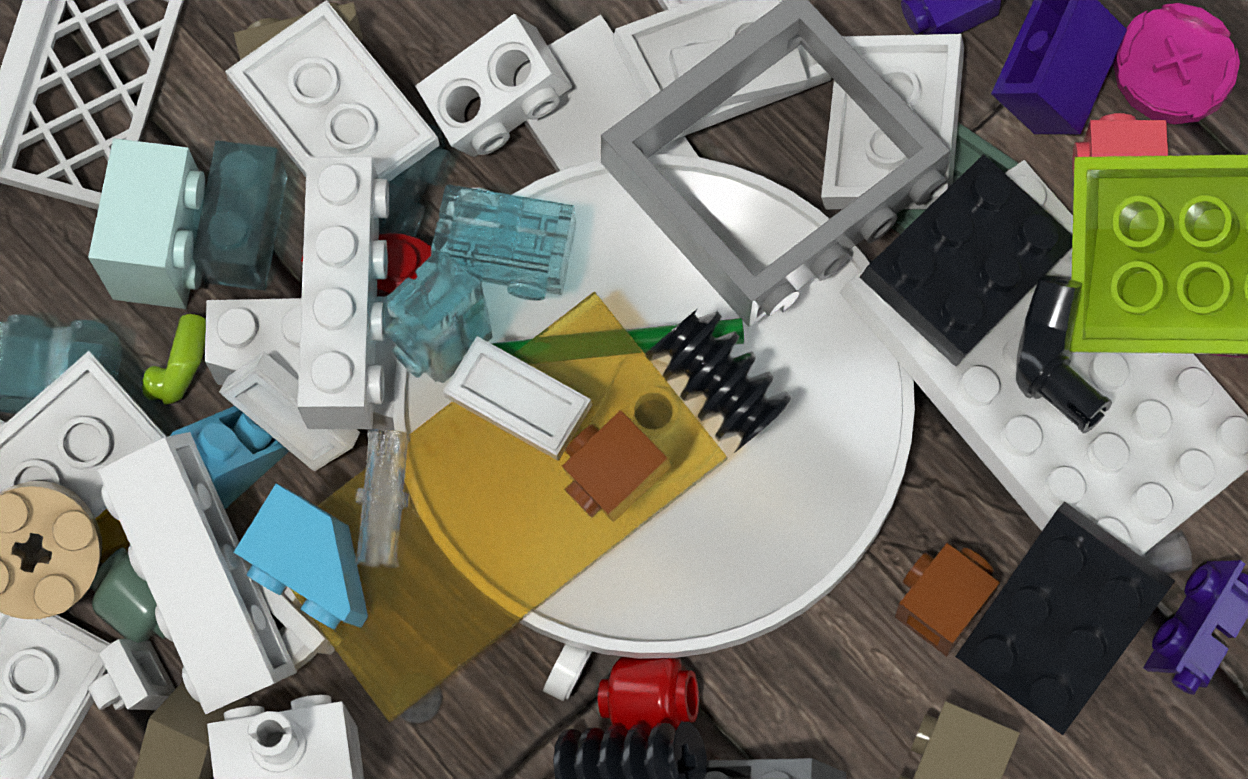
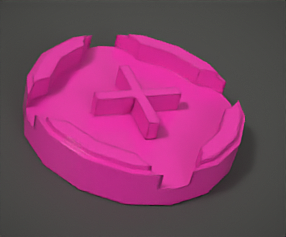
M1181 3L1166 4L1161 9L1152 10L1149 13L1147 11L1141 13L1126 28L1127 31L1115 55L1113 64L1117 86L1128 103L1152 120H1166V123L1174 125L1198 122L1219 110L1231 94L1236 84L1240 65L1238 50L1236 49L1235 51L1234 44L1229 38L1231 33L1224 23L1209 12L1199 7Z

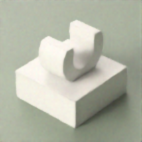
M117 639L98 652L108 673L99 677L87 687L99 710H103L113 704L115 710H120L124 707L135 710H157L175 690L151 642L147 640L137 643L131 639Z

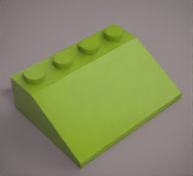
M1248 155L1075 157L1071 280L1081 282L1082 289L1070 343L1071 353L1248 355Z

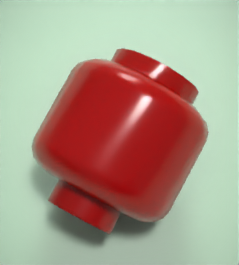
M620 657L613 665L609 679H601L599 683L598 708L602 718H610L612 726H624L627 731L636 724L647 725L652 730L657 723H671L677 730L681 721L695 722L697 718L699 688L696 674L693 670H686L679 658L639 659Z

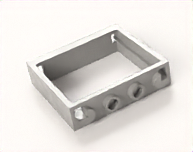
M808 0L782 1L601 134V164L736 314L742 318L748 327L766 314L771 316L778 309L782 312L787 310L799 295L797 290L815 276L819 281H822L833 275L847 260V252L863 239L868 243H872L881 238L895 224L897 220L896 214L910 203L914 202L920 206L929 201L931 192L946 181L944 173L951 151ZM799 45H802L902 151L908 160L754 276L647 158Z

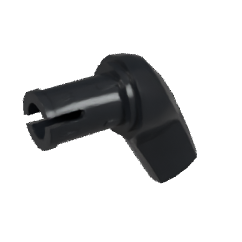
M1041 276L1032 296L1019 342L1015 381L1027 398L1034 397L1039 399L1043 397L1074 423L1078 430L1085 434L1102 420L1105 415L1100 410L1108 411L1112 401L1107 396H1103L1069 367L1071 362L1069 358L1070 343L1082 283L1057 276Z

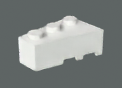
M387 296L377 297V302L385 303L386 333L384 341H375V365H383L384 398L382 404H373V428L384 431L385 435L395 438L393 384L398 352L406 328V320L399 297ZM301 298L206 301L205 363L218 385L223 386L229 375L263 352L268 354L298 380Z

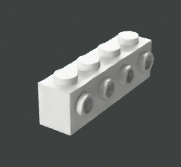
M372 156L307 157L297 400L298 410L307 429H373V404L383 403L384 372L383 365H375V341L385 340L386 311L385 303L377 302V279L387 278L388 252L386 240H378L379 218H388L390 198L388 179H378Z
M191 433L164 437L97 469L104 484L101 489L104 504L110 514L115 519L120 520L130 543L128 555L131 565L137 575L147 581L157 604L155 616L158 626L164 636L174 642L184 665L182 677L185 687L191 697L201 703L205 714L296 674L297 671L258 583L246 575L250 569L248 561L233 553L239 544L238 538Z

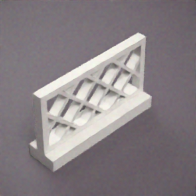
M23 0L0 68V183L98 210L102 193L83 188L73 170L103 155L108 162L113 138L141 141L184 0H163L169 2L164 19L140 30L126 6L136 0H107L83 13L80 12L74 0ZM66 8H68L72 18L62 22ZM118 10L132 35L102 49L88 24ZM80 29L93 54L63 68L53 51L55 41ZM158 36L153 51L147 41ZM139 45L149 62L147 73L123 85L109 59ZM50 62L55 73L47 77H44L48 63ZM100 64L112 83L114 90L84 104L70 79ZM62 83L76 109L45 124L35 106L38 94ZM141 90L137 105L135 106L130 95ZM121 100L132 118L128 130L105 140L91 115ZM32 117L37 128L26 133L30 118ZM83 119L97 145L66 160L52 134ZM43 138L58 162V165L38 175L14 169L20 150ZM65 175L70 184L55 179Z

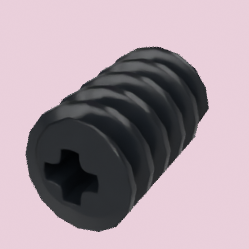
M696 309L645 354V357L649 361L667 355L671 357L662 377L666 381H670L687 375L689 379L680 394L681 399L687 401L704 395L706 400L697 417L702 422L721 415L724 419L715 434V438L718 441H722L739 435L741 440L735 450L737 452L786 409L791 396L788 392H782L767 398L765 394L774 378L771 372H765L750 378L747 374L757 356L751 351L733 358L730 353L739 335L734 331L715 338L713 332L722 316L716 311L698 318L695 315Z
M681 721L677 730L671 723H657L652 730L643 724L633 725L628 731L624 726H611L606 732L601 728L594 727L587 728L583 733L577 729H565L556 741L553 765L555 779H705L707 755L703 739L697 728L690 722Z

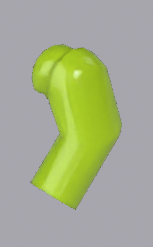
M186 314L180 317L166 369L159 366H151L145 371L142 390L147 399L163 400L164 405L183 398L203 358L206 335L205 318L195 314Z

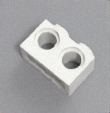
M513 14L415 87L450 145L472 157H476L477 155L492 153L502 147L510 138L509 132L527 119H538L551 112L559 104V96L573 86L537 28L518 15ZM530 61L531 70L528 78L522 84L514 86L513 77L516 69L522 63ZM480 96L481 105L478 114L472 120L465 122L464 112L466 106L472 99Z

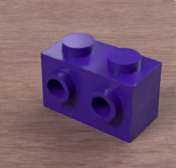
M1034 0L991 95L1033 134H1081L1127 29L1098 0Z

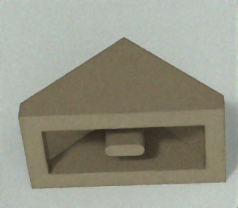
M182 681L150 716L133 779H211L213 769L207 723L225 721L224 713L226 711L249 706L250 699L243 697L205 714L201 703L191 697L184 681Z

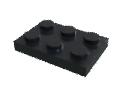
M983 154L866 267L859 278L956 367L1037 285L1039 278L1047 275L1072 249L1073 235Z
M1064 501L955 657L1058 733L1064 735L1170 590L1175 580Z

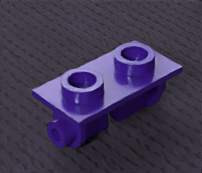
M1241 560L1207 561L1205 565L1198 568L1191 575L1185 586L1184 593L1186 597L1174 617L1165 622L1153 638V652L1143 667L1147 672L1176 673L1171 682L1180 690L1191 695H1195L1199 687L1206 688L1212 676L1229 650L1211 635L1212 632L1217 628L1228 638H1236L1248 618V575L1241 572L1246 565Z

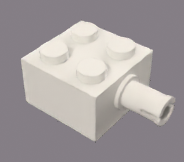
M312 695L291 701L292 710L280 712H265L262 706H246L228 710L224 713L225 721L207 723L214 779H364L357 725L343 702L332 703L331 696Z

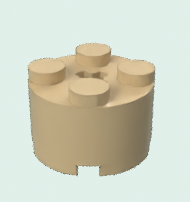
M28 481L11 486L0 492L1 613L20 619L51 617L64 613L78 602L91 586L101 561L102 536L98 523L89 507L70 489L46 481ZM32 533L43 536L42 547L52 551L51 558L41 557L36 565L25 562L26 553L21 549H17V542L26 543Z

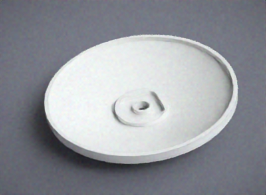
M652 154L647 158L754 276L829 220L819 209L791 190L764 176L734 165L700 157L672 154ZM601 159L566 168L541 178L508 196L482 215L463 233L437 264L421 290L410 314L398 352L393 384V421L397 452L405 482L417 512L438 549L456 572L474 590L510 618L539 634L559 642L605 655L642 659L678 658L711 653L743 644L774 631L803 614L840 583L874 542L891 511L900 488L912 442L915 412L914 380L840 294L846 283L865 270L870 264L867 258L857 246H854L847 252L848 258L833 275L822 281H819L815 276L798 289L799 295L787 310L782 312L778 309L771 316L766 314L750 327L743 321L744 344L735 345L730 355L734 358L752 351L757 357L747 375L751 378L770 371L774 378L765 396L769 398L782 392H788L791 400L786 409L737 452L735 450L741 440L739 435L722 441H718L715 438V434L724 419L721 415L702 422L697 417L706 400L704 395L687 401L681 399L680 394L689 379L687 375L670 381H666L662 377L671 360L669 355L653 361H649L645 354L530 365L591 399L592 407L572 440L591 424H595L601 429L621 410L668 458L671 468L613 523L602 510L593 518L589 517L564 490L573 481L562 467L571 458L565 451L560 460L557 461L445 398L443 390L477 336L489 343L675 325L680 324L696 309L695 315L698 318L716 311L722 316L720 320L740 317L601 164ZM650 401L662 402L671 410L672 419L662 429H645L635 418L637 410L641 405Z

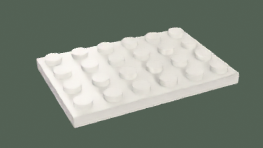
M1025 160L1005 173L1073 235V215ZM1072 249L1047 275L1071 280ZM863 271L850 279L840 292L1041 531H1043L1056 510L1065 501L1142 556L1248 471V416L1194 354L1071 353L1069 351V358L1071 360L1069 367L1103 396H1107L1112 401L1108 411L1100 410L1105 415L1092 430L1083 434L1074 423L1043 397L1039 399L1034 397L1027 398L1015 381L1019 342L1036 286L956 367L859 278Z

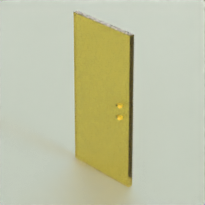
M595 291L512 354V356L591 399L592 407L572 440L591 424H595L601 429L621 410L668 458L671 468L614 523L602 510L593 518L589 517L564 490L573 481L562 467L571 458L565 451L560 460L557 461L454 402L441 409L318 505L319 508L349 526L368 618L361 628L340 621L335 630L313 617L311 618L389 722L394 721L728 460L725 453L662 377L652 362L645 357L644 352ZM290 588V590L293 592V594L296 596L299 602L303 605L306 601V598Z

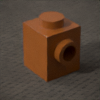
M620 410L601 429L595 424H591L568 445L565 452L571 458L562 467L573 481L564 490L589 517L593 518L602 510L614 523L671 468L668 458Z
M946 543L935 558L925 552L910 569L902 582L910 590L900 601L895 618L947 657L992 600L1000 582L991 576L994 573V569L979 554L965 547L959 552Z

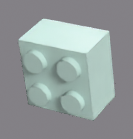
M113 138L88 256L113 300L186 309L190 289L198 290L200 287L204 258L203 254L198 252L201 231H210L212 227L215 198L213 194L208 193L205 186L204 172L198 170L188 147Z

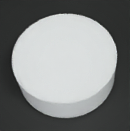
M565 644L544 686L543 692L561 701L568 700L593 651Z

